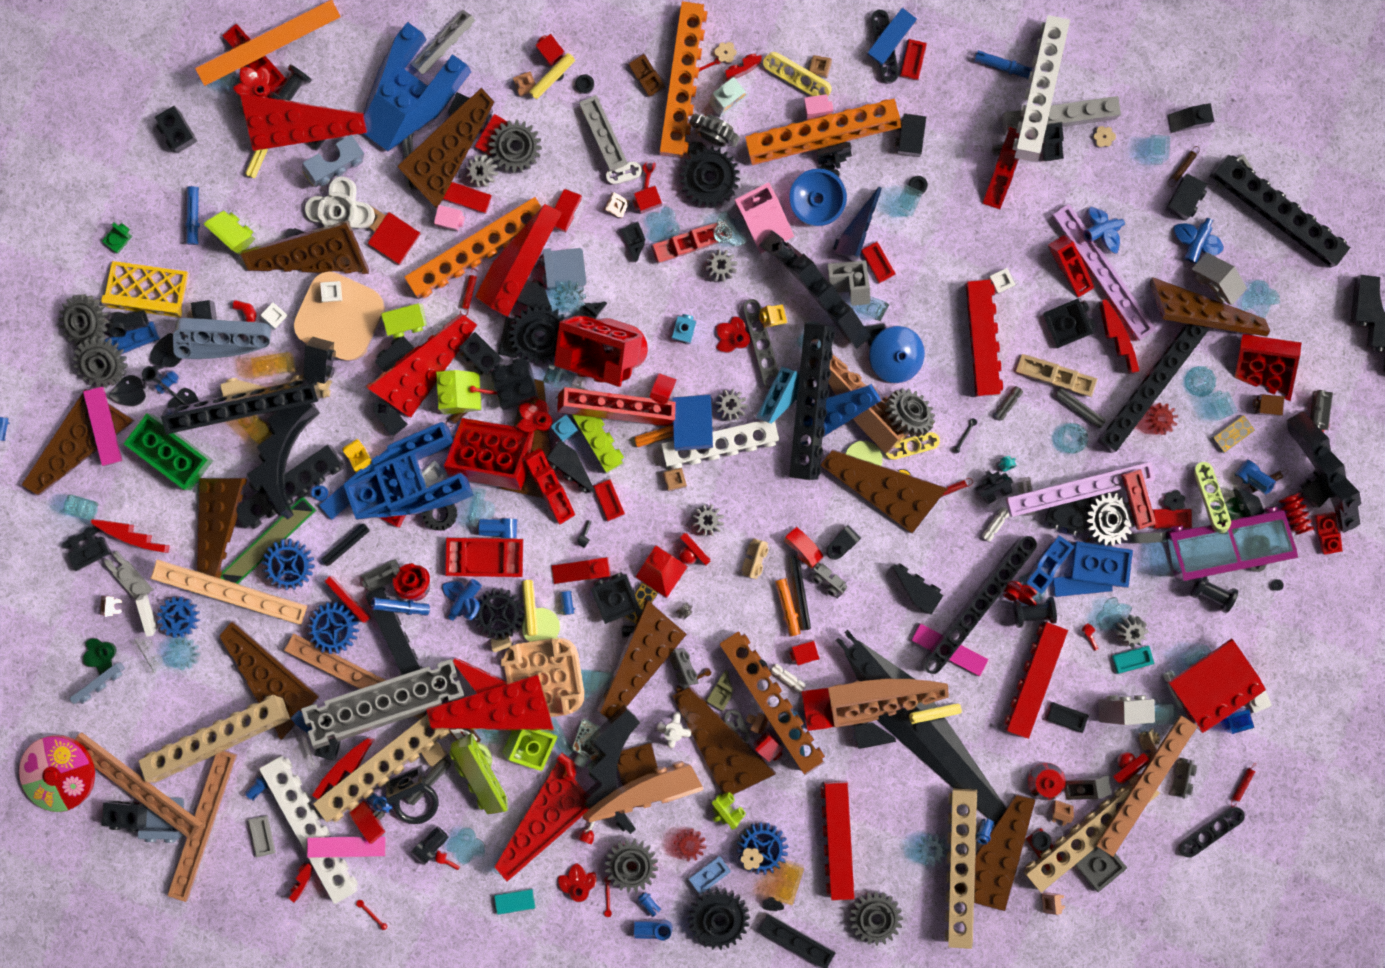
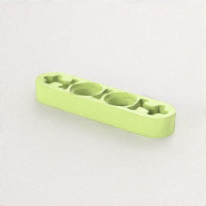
M1207 462L1198 463L1194 476L1212 528L1218 533H1225L1231 525V519L1213 467ZM1201 468H1203L1204 471H1207V473H1206V479H1207V480H1204V479H1205V476H1204V473H1203V472H1200ZM1212 485L1215 491L1208 493L1205 491L1204 486ZM1217 502L1221 508L1213 510L1210 507V503ZM1220 514H1221V516H1220L1221 522H1222V523L1225 522L1224 527H1222L1221 524H1217L1218 521H1219L1218 515H1220Z

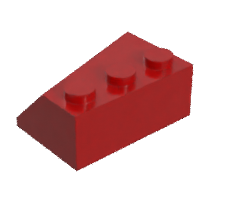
M1242 334L1235 378L1255 387L1261 384L1267 386L1269 393L1275 395L1276 391L1286 394L1284 399L1291 401L1302 342Z

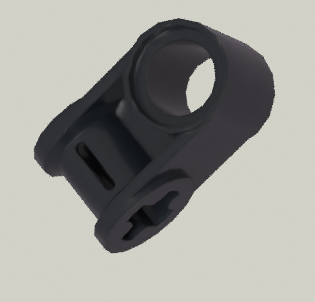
M771 229L759 244L764 250L776 256L783 263L789 262L794 255L793 248Z
M379 400L374 404V413L393 437L408 425L387 401ZM380 405H387V412L385 414L383 412L379 413Z
M847 525L827 547L828 557L833 560L841 558L862 537ZM838 546L840 548L838 551L840 555H832L831 552L833 550L831 547L836 548Z

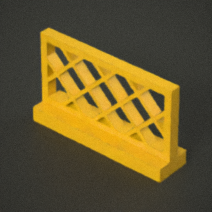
M112 261L106 292L102 296L101 303L106 308L133 312L144 310L147 314L182 318V304L188 272ZM116 266L124 267L127 271L119 279L115 275ZM138 269L143 270L146 276L136 281L132 274ZM157 272L162 273L165 278L155 284L151 276ZM175 275L183 276L182 282L174 286L170 279ZM131 276L135 283L125 289L121 282ZM150 279L154 286L144 292L140 284ZM168 281L173 288L163 295L158 287ZM120 284L124 291L118 295L111 294L112 288ZM138 286L142 294L136 298L131 297L128 292ZM157 289L161 297L156 300H150L147 295ZM176 292L179 296L178 302L170 303L166 297Z

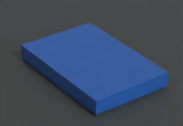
M711 394L673 397V402H675V421H673L675 451L713 448Z
M1075 541L1070 580L1129 588L1133 550Z

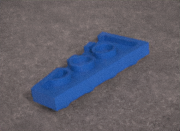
M872 384L827 398L824 437L882 401ZM810 418V424L812 425L813 419Z

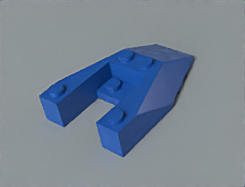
M409 22L397 34L382 62L363 112L367 133L363 134L386 151H390L404 139H407L410 134L423 128V125L430 120L436 119L471 74L469 66L453 54L428 86L405 70L427 40L424 34Z
M440 422L388 445L382 454L371 460L372 463L359 470L343 485L355 519L418 514L455 504L474 496L468 478L462 473L427 487L419 467L418 460L452 446L453 437L449 427Z

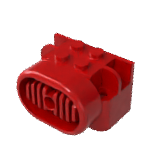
M575 316L559 322L554 366L575 372L580 377L593 378L595 382H605L621 387L622 381L628 380L631 377L632 369L639 367L645 361L648 353V344L644 334L633 325L611 318L596 320L586 316Z

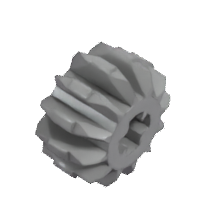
M475 155V160H469L471 166L465 167L466 170H470L466 177H472L470 183H476L477 187H482V185L488 187L489 182H495L493 176H497L498 172H494V169L498 166L497 164L491 165L493 158L487 160V155H482L481 157ZM480 167H483V168H484V169H483L484 174H480V173H481Z
M718 249V256L711 252L710 256L712 259H706V263L711 265L705 266V270H712L708 276L712 277L716 274L714 278L716 282L719 276H721L722 282H725V275L732 279L730 272L736 273L737 269L731 267L737 265V261H731L734 255L732 254L727 257L728 250H725L724 255H721V251ZM717 262H725V269H717Z
M731 389V395H728L727 390H724L725 398L720 394L717 396L722 402H715L716 406H721V408L716 409V413L723 411L722 419L728 414V421H731V415H734L735 420H739L737 412L744 416L745 413L740 408H747V405L741 404L746 401V397L739 399L742 392L739 391L735 396L734 389ZM730 400H733L737 405L732 410L728 409L729 406L726 407V403H729Z
M704 504L702 505L704 512L697 508L696 512L700 516H692L693 519H699V522H694L692 525H700L696 530L697 533L703 528L705 529L703 536L707 535V530H710V535L714 536L712 529L714 528L717 532L721 531L716 525H724V522L718 521V519L724 518V515L716 516L720 509L717 508L712 512L713 505L710 504L709 511H707ZM705 515L713 517L711 520L713 524L711 526L703 524L705 521L703 517Z
M1129 614L1128 618L1122 617L1121 623L1116 622L1117 626H1119V628L1114 630L1117 634L1116 639L1123 646L1134 648L1135 644L1141 646L1142 639L1147 640L1144 634L1149 633L1148 629H1146L1147 624L1139 616L1134 617Z

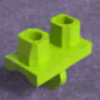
M728 792L723 795L719 793L712 801L714 805L712 811L715 814L712 820L713 822L720 820L723 825L727 823L734 830L745 817L746 812L740 806L735 810L732 809L730 805L734 803L735 799L731 793Z

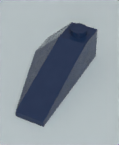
M881 187L876 189L842 233L840 239L836 238L833 250H836L834 255L853 262L858 260L867 235L866 232L868 231L882 190Z

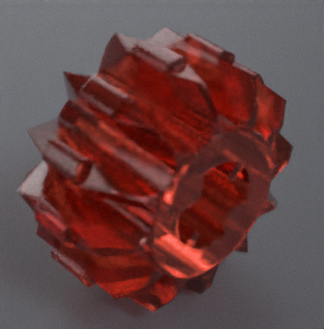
M1157 403L1156 407H1150L1151 412H1146L1145 414L1147 417H1150V419L1145 420V423L1151 422L1152 424L1148 427V430L1154 429L1155 435L1159 432L1162 435H1166L1167 431H1173L1172 426H1177L1178 424L1173 421V419L1178 418V415H1172L1175 408L1169 409V404L1167 403L1164 406L1161 403ZM1158 417H1165V421H1158Z
M694 828L690 829V834H687V830L683 829L684 837L678 833L677 838L679 840L674 841V845L679 846L675 848V852H681L679 855L680 859L687 855L686 861L688 862L690 861V856H693L695 861L697 860L696 853L703 856L704 853L700 849H706L705 844H700L706 840L705 837L699 838L701 835L700 831L693 835ZM691 840V843H695L693 845V849L685 847L687 845V841Z

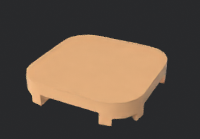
M334 272L321 273L311 283L294 322L295 333L305 343L312 337L334 342L335 357L345 361L357 360L367 352L370 341L381 320V313L385 311L384 301L376 291ZM340 281L342 301L323 303L320 283Z
M557 637L510 646L506 651L504 658L501 659V666L505 667L507 684L539 675L551 717L571 714L582 706L584 688L576 647L571 641Z

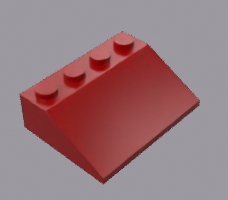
M462 418L444 464L445 470L449 478L462 473L470 482L521 490L528 470L523 457L531 453L534 432L527 433L515 426Z
M1232 638L1168 681L1189 720L1197 725V729L1202 733L1266 691L1260 677Z

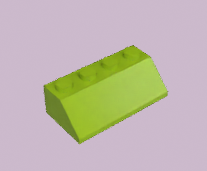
M470 733L451 743L450 756L453 761L457 760L460 765L458 767L460 774L469 781L467 785L472 794L475 793L478 797L477 804L481 810L484 809L487 815L506 812L508 810V798L473 734Z

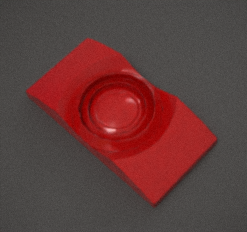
M446 538V576L523 577L524 539Z

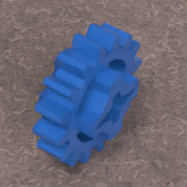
M181 596L178 601L177 597H172V602L165 600L166 606L160 605L163 611L157 613L158 616H161L157 623L163 624L160 628L161 630L167 629V636L173 633V638H177L179 635L183 638L186 637V633L188 635L192 634L191 628H198L195 622L201 620L196 618L200 611H195L197 604L191 605V599L185 601V597ZM176 605L173 611L168 612L172 606ZM179 614V616L186 619L178 620L172 615ZM188 622V626L181 630L183 624Z

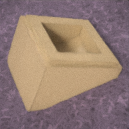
M506 633V639H502L501 635L498 640L491 639L493 652H498L513 645L508 633Z
M437 740L430 750H423L421 752L431 767L448 754Z

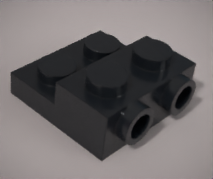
M1077 298L1043 313L1057 348L1095 333L1094 329L1097 326L1093 318L1089 319L1087 314L1089 306L1086 300L1082 301L1081 298Z
M517 358L512 361L513 364L507 366L499 364L495 366V370L490 371L502 410L539 398L532 367L526 359Z
M1093 497L1049 507L1044 522L1049 523L1048 527L1057 530L1060 527L1066 528L1067 533L1078 536V533H1084L1086 527L1084 520L1088 519L1084 512H1089L1086 505L1092 503L1091 499Z
M622 572L612 575V580L605 582L604 579L593 583L595 587L590 588L605 624L641 610L627 574L623 575Z

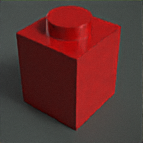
M552 34L544 35L538 39L536 48L550 67L565 56V51Z
M656 185L634 193L635 199L632 202L635 210H640L641 214L662 206Z
M814 640L791 646L792 651H789L792 663L796 662L797 666L820 659Z

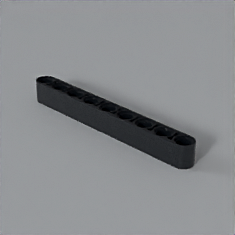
M1022 536L1016 540L923 658L921 667L925 672L936 674L944 667L1007 587V583L1014 578L1036 550L1037 542L1034 537ZM1025 539L1030 542V547L1027 550L1023 548V541ZM1013 554L1018 557V562L1015 565L1011 562ZM1002 569L1006 571V578L1003 580L999 577V572ZM990 584L995 588L994 593L991 595L987 592V587ZM978 599H980L983 602V606L980 610H978L975 607V603ZM968 614L971 617V622L965 625L963 618ZM957 629L959 631V637L956 640H953L951 637V633L953 630ZM945 644L947 646V653L941 655L939 648ZM930 660H934L936 663L933 670H929L927 667Z

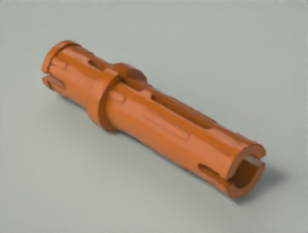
M787 579L774 581L789 637L799 635L801 632L797 621L798 614L795 613Z

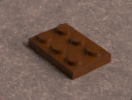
M652 743L621 751L617 766L623 786L646 774L655 772V769L658 768Z

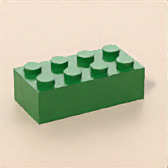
M146 413L123 443L186 491L192 490L199 478L202 477L214 461L177 432L166 435L162 421L149 413Z

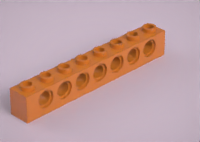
M681 2L660 147V155L683 158V153L687 154L689 142H685L686 134L690 135L691 131L688 119L689 116L693 115L694 105L691 104V98L696 96L697 86L693 84L694 78L698 79L699 67H696L697 60H701L702 48H699V43L704 41L705 30L702 29V22L706 23L708 11H704V4ZM689 21H695L698 25L694 28L688 27L687 23ZM688 39H691L695 42V44L691 47H688L684 44V42ZM684 58H689L692 60V63L690 65H684L682 64V60ZM681 77H687L689 79V82L687 84H681L679 82V79ZM683 95L687 100L684 103H679L676 98ZM676 114H681L684 116V119L681 122H676L673 117ZM679 133L681 139L674 141L671 139V135Z
M894 98L890 100L885 99L874 104H865L855 109H846L835 114H827L816 119L810 118L804 122L791 123L780 128H771L761 133H752L749 136H745L751 163L756 165L901 128V121Z
M533 197L404 276L415 295L423 299L433 293L431 290L436 287L439 289L449 284V279L461 277L465 274L464 270L471 267L473 269L481 264L480 260L485 257L490 259L498 253V249L502 247L505 249L526 225L522 223V218L525 215L533 217L541 208L540 203L536 197ZM509 225L515 226V231L512 234L505 232L506 227ZM492 235L499 236V241L495 244L489 242ZM476 245L483 247L482 252L479 254L473 253V248ZM460 255L466 256V261L463 264L457 263V258ZM443 265L450 266V270L446 274H442L440 271ZM427 275H433L434 277L433 282L430 284L424 282Z

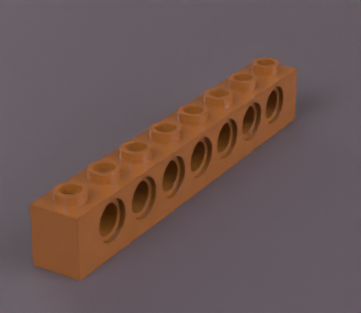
M738 631L721 642L720 646L803 774L807 775L825 763L823 761L825 755L819 747L815 749L812 744L814 738L809 731L804 732L801 725L804 723L798 714L794 716L790 709L793 706L787 698L783 699L780 695L782 689L778 683H772L769 677L772 674L766 665L762 667L759 663L761 657L756 650L752 651L748 646L751 642L746 634L741 635ZM746 649L747 655L744 658H738V650ZM750 665L757 666L755 674H748L747 669ZM761 681L768 682V687L764 691L758 689V684ZM771 697L778 698L779 703L777 706H769L768 701ZM782 713L789 715L787 723L779 722V716ZM794 729L800 732V736L796 740L790 739L789 736L790 732ZM803 746L810 747L811 752L808 756L800 754V749Z

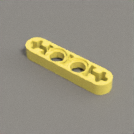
M770 52L764 58L763 64L768 71L811 96L827 94L828 97L831 93V85L827 81L781 54ZM772 58L775 59L774 65L770 64ZM785 67H791L794 70V74L787 75L784 70ZM802 76H807L810 79L809 85H804L801 82ZM814 82H816L817 84L812 89L811 87L813 86ZM821 87L825 88L823 94L820 93L819 88Z

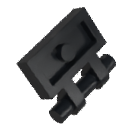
M96 526L92 528L87 527L84 529V532L76 536L72 535L62 543L65 549L72 546L74 550L67 555L75 571H79L112 554L104 537L95 538V534L101 531ZM88 539L89 543L81 547L79 542Z

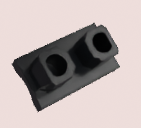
M843 142L832 147L819 148L817 150L818 164L827 163L828 166L835 164L836 169H840V163L847 161L846 158L852 156L851 143Z
M990 470L985 471L987 477L981 479L983 484L975 488L984 501L990 504L996 500L994 492L1000 490L1003 496L1011 494L1013 492L1011 486L1013 481L1006 473L1000 475L997 471L992 474Z

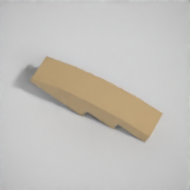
M1022 354L1016 370L1019 374L1091 398L1098 381L1097 378Z

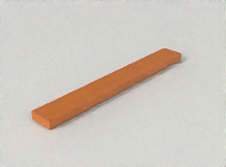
M328 0L195 67V70L203 85L206 86L341 16L333 0Z

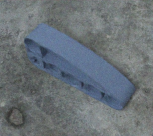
M180 318L176 321L174 328V354L182 359H214L242 355L267 347L270 344L272 330L268 324L260 322Z

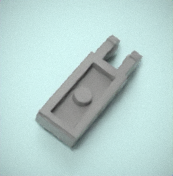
M115 551L113 555L122 564L121 567L117 569L109 559L104 561L105 565L113 572V575L136 600L139 595H148L153 590L151 585L129 561H126L118 551Z

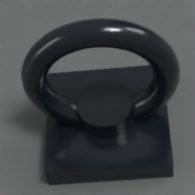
M422 765L393 777L386 783V799L389 804H392L395 815L401 821L413 825L422 824L429 821L436 814L439 799L435 790L425 784V772ZM419 791H424L431 799V807L428 812L418 817L405 814L401 810L400 800L412 797Z

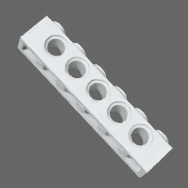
M758 421L713 432V448H708L705 454H700L694 449L688 450V457L680 458L678 451L674 449V441L663 443L662 448L667 467L671 466L672 470L683 467L682 463L686 462L694 465L701 463V459L708 458L709 461L720 459L719 455L727 453L728 457L739 454L738 450L746 449V452L757 450V446L764 445L765 448L776 446L775 442L779 441L775 421L772 424ZM761 431L764 435L761 441L754 440L753 432ZM736 435H742L745 438L743 445L735 444L734 437ZM718 439H723L726 442V447L722 450L717 449L715 446V442Z

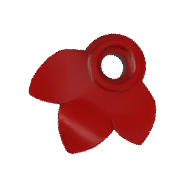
M263 66L257 69V71L249 67H241L240 79L242 83L234 86V91L239 96L240 93H246L248 95L268 98L270 93L268 85L270 80L269 72ZM262 87L264 92L258 93L257 88Z
M734 316L730 324L720 323L715 326L716 333L721 338L716 345L719 351L730 353L736 348L743 349L748 346L750 336L745 331L744 321L739 317ZM739 336H743V340L741 342L737 341V338Z
M538 399L535 405L531 403L519 405V411L523 417L516 425L519 430L531 433L535 430L546 431L551 427L552 417L549 415V406L545 401ZM540 419H546L544 423L539 422Z
M1009 581L1007 583V587L1003 590V596L1010 601L1019 600L1023 604L1036 606L1032 596L1036 595L1037 591L1033 587L1021 585L1018 581Z
M578 863L571 867L569 876L560 875L558 877L561 890L570 894L571 898L576 902L585 901L589 896V891L595 887L597 882L596 873L586 874L584 868ZM577 889H582L583 891L580 896L576 895Z

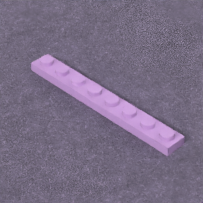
M1070 204L1052 215L1064 234L1074 241L1081 259L1137 340L1140 341L1156 329L1095 241L1090 243L1085 241L1083 232L1086 230V227Z
M1151 462L1005 498L1009 516L1014 517L1123 489L1125 487L1121 474L1136 469L1142 470L1145 483L1155 481Z

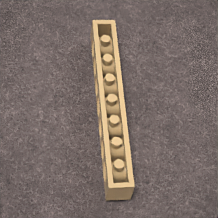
M275 695L268 696L259 704H251L242 712H234L225 720H217L208 728H200L191 736L187 735L179 738V742L162 746L160 751L147 753L145 758L138 760L145 782L157 783L290 720L283 698ZM267 710V716L263 718V712ZM250 718V724L246 726V720ZM233 726V731L229 734V728ZM215 734L216 739L212 742V736ZM198 742L199 747L197 750H195V745ZM181 750L182 755L180 758H178V753ZM164 758V765L161 766V761Z
M427 714L313 803L326 822L336 823L344 817V812L356 808L359 805L358 801L363 797L364 799L370 797L377 786L382 787L388 783V778L391 775H397L405 769L403 767L405 764L416 761L420 757L419 753L423 750H430L435 745L434 742L437 739H443L450 734L449 730H434L433 734L429 737L426 730L431 725ZM414 738L418 740L416 748H413L411 745V741ZM398 750L403 752L401 760H398L396 757ZM383 762L388 764L386 772H383L381 769ZM369 773L373 777L370 784L366 782V776ZM354 785L357 787V794L355 796L351 794V788ZM338 797L342 800L340 808L336 806V799Z
M1135 774L1129 779L1130 783L1126 787H1119L1114 792L1115 796L1110 800L1107 798L1099 804L1100 808L1095 812H1089L1084 817L1085 821L1080 825L1077 823L1072 826L1068 835L1059 837L1055 841L1056 845L1051 850L1048 848L1042 851L1040 859L1033 860L1025 866L1024 874L1041 893L1097 847L1095 844L1117 812L1116 804L1125 800L1140 775ZM1156 790L1149 802L1160 794L1158 790ZM1104 814H1108V822L1102 824L1101 817ZM1092 826L1094 833L1091 836H1087L1086 830ZM1074 839H1079V846L1077 848L1071 847V842ZM1063 851L1065 854L1063 860L1057 861V853ZM1044 864H1049L1050 870L1046 873H1042V866Z
M953 789V793H949V805H952V813L948 814V824H952V832H948V844H951V852H947V863H951V869L947 871V883H950V891H946V902H949L950 905L949 910H946L945 921L949 922V930H945V942H948V947L972 949L977 790ZM965 805L968 808V812L960 814L957 811V806ZM964 824L967 827V832L964 834L959 833L957 825ZM964 844L967 851L959 853L956 850V845ZM958 863H962L966 866V871L960 873L956 870L955 866ZM962 883L965 885L966 890L958 892L955 889V885ZM958 902L963 903L965 910L959 912L955 909L954 905ZM961 922L965 929L957 931L954 928V924Z

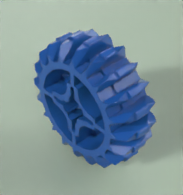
M291 538L288 539V544L285 543L284 539H281V546L274 542L273 546L275 549L270 546L267 549L271 554L264 553L263 555L264 558L268 559L262 561V565L268 566L262 569L263 572H269L265 578H273L270 583L271 585L278 582V589L284 584L285 590H288L289 585L295 590L296 583L302 587L304 585L302 580L305 582L309 581L306 575H313V572L309 569H313L315 564L309 562H312L314 557H307L311 550L304 552L306 544H303L300 548L298 546L299 540L293 545ZM282 550L295 551L291 556H285L279 552ZM299 556H301L304 561L303 572L299 570V567L296 564V560ZM274 557L278 559L277 561L281 566L277 573L273 568ZM293 559L291 564L293 568L289 566V568L282 571L286 564L284 561L288 562V560L291 561ZM285 573H292L298 576L294 579L282 578Z
M329 602L326 603V609L323 605H320V612L317 610L313 611L316 618L313 616L309 617L313 624H307L308 628H312V631L307 632V635H314L310 642L317 641L314 646L315 648L322 645L321 652L328 648V654H332L334 649L336 654H339L341 652L340 647L343 651L348 650L347 645H354L350 639L357 640L358 637L353 635V632L360 631L358 628H354V625H358L359 621H352L357 616L355 614L350 616L351 610L349 608L344 611L345 604L338 608V602H334L332 608ZM333 612L343 616L346 622L339 623ZM327 614L326 625L318 628L321 618ZM332 623L336 626H342L334 630V633L330 630H324L331 627ZM348 628L346 637L339 643L340 631ZM320 634H328L331 640H333V644L324 641Z
M759 822V828L757 829L754 824H751V832L748 828L744 829L747 836L740 834V838L744 841H737V845L742 846V848L737 849V853H743L750 839L758 850V843L762 846L767 845V854L763 851L758 853L762 854L770 862L759 863V868L755 870V873L758 875L760 869H763V875H766V869H770V872L774 873V865L777 869L781 868L778 861L785 863V859L781 856H788V852L783 851V849H787L789 846L788 844H782L787 840L786 837L780 838L783 834L782 830L775 833L776 825L769 829L770 823L767 822L765 828H762V822ZM764 833L771 835V837L762 841L755 835ZM777 841L779 849L774 858L770 848Z

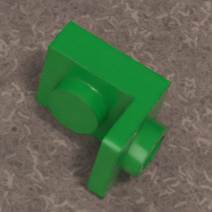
M113 222L111 224L113 226L112 230L102 241L119 254L133 236L128 233L130 229L122 222L120 224Z

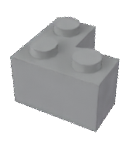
M1208 252L1192 268L1196 275V281L1202 285L1207 284L1215 292L1216 299L1221 303L1226 302L1233 305L1247 289L1235 266Z
M866 260L828 264V281L835 287L838 293L849 292L851 306L870 304V284Z
M1106 695V699H1098L1100 723L1119 725L1155 723L1154 699H1146V695H1134V699H1131V696H1119L1118 699V695Z

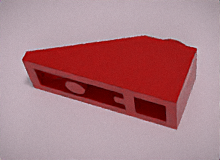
M1063 235L1048 244L1054 260L1078 298L1094 289V285L1073 240Z
M609 557L552 565L554 584L611 576Z
M457 657L453 660L455 666L477 694L507 685L508 683Z
M768 731L753 743L755 750L768 762L771 760L776 761L783 755L781 752L783 747Z

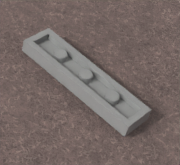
M462 10L411 62V65L422 75L429 71L432 65L445 54V51L455 44L465 31L470 29L475 21L472 15Z
M597 95L579 102L610 172L627 165L628 162Z

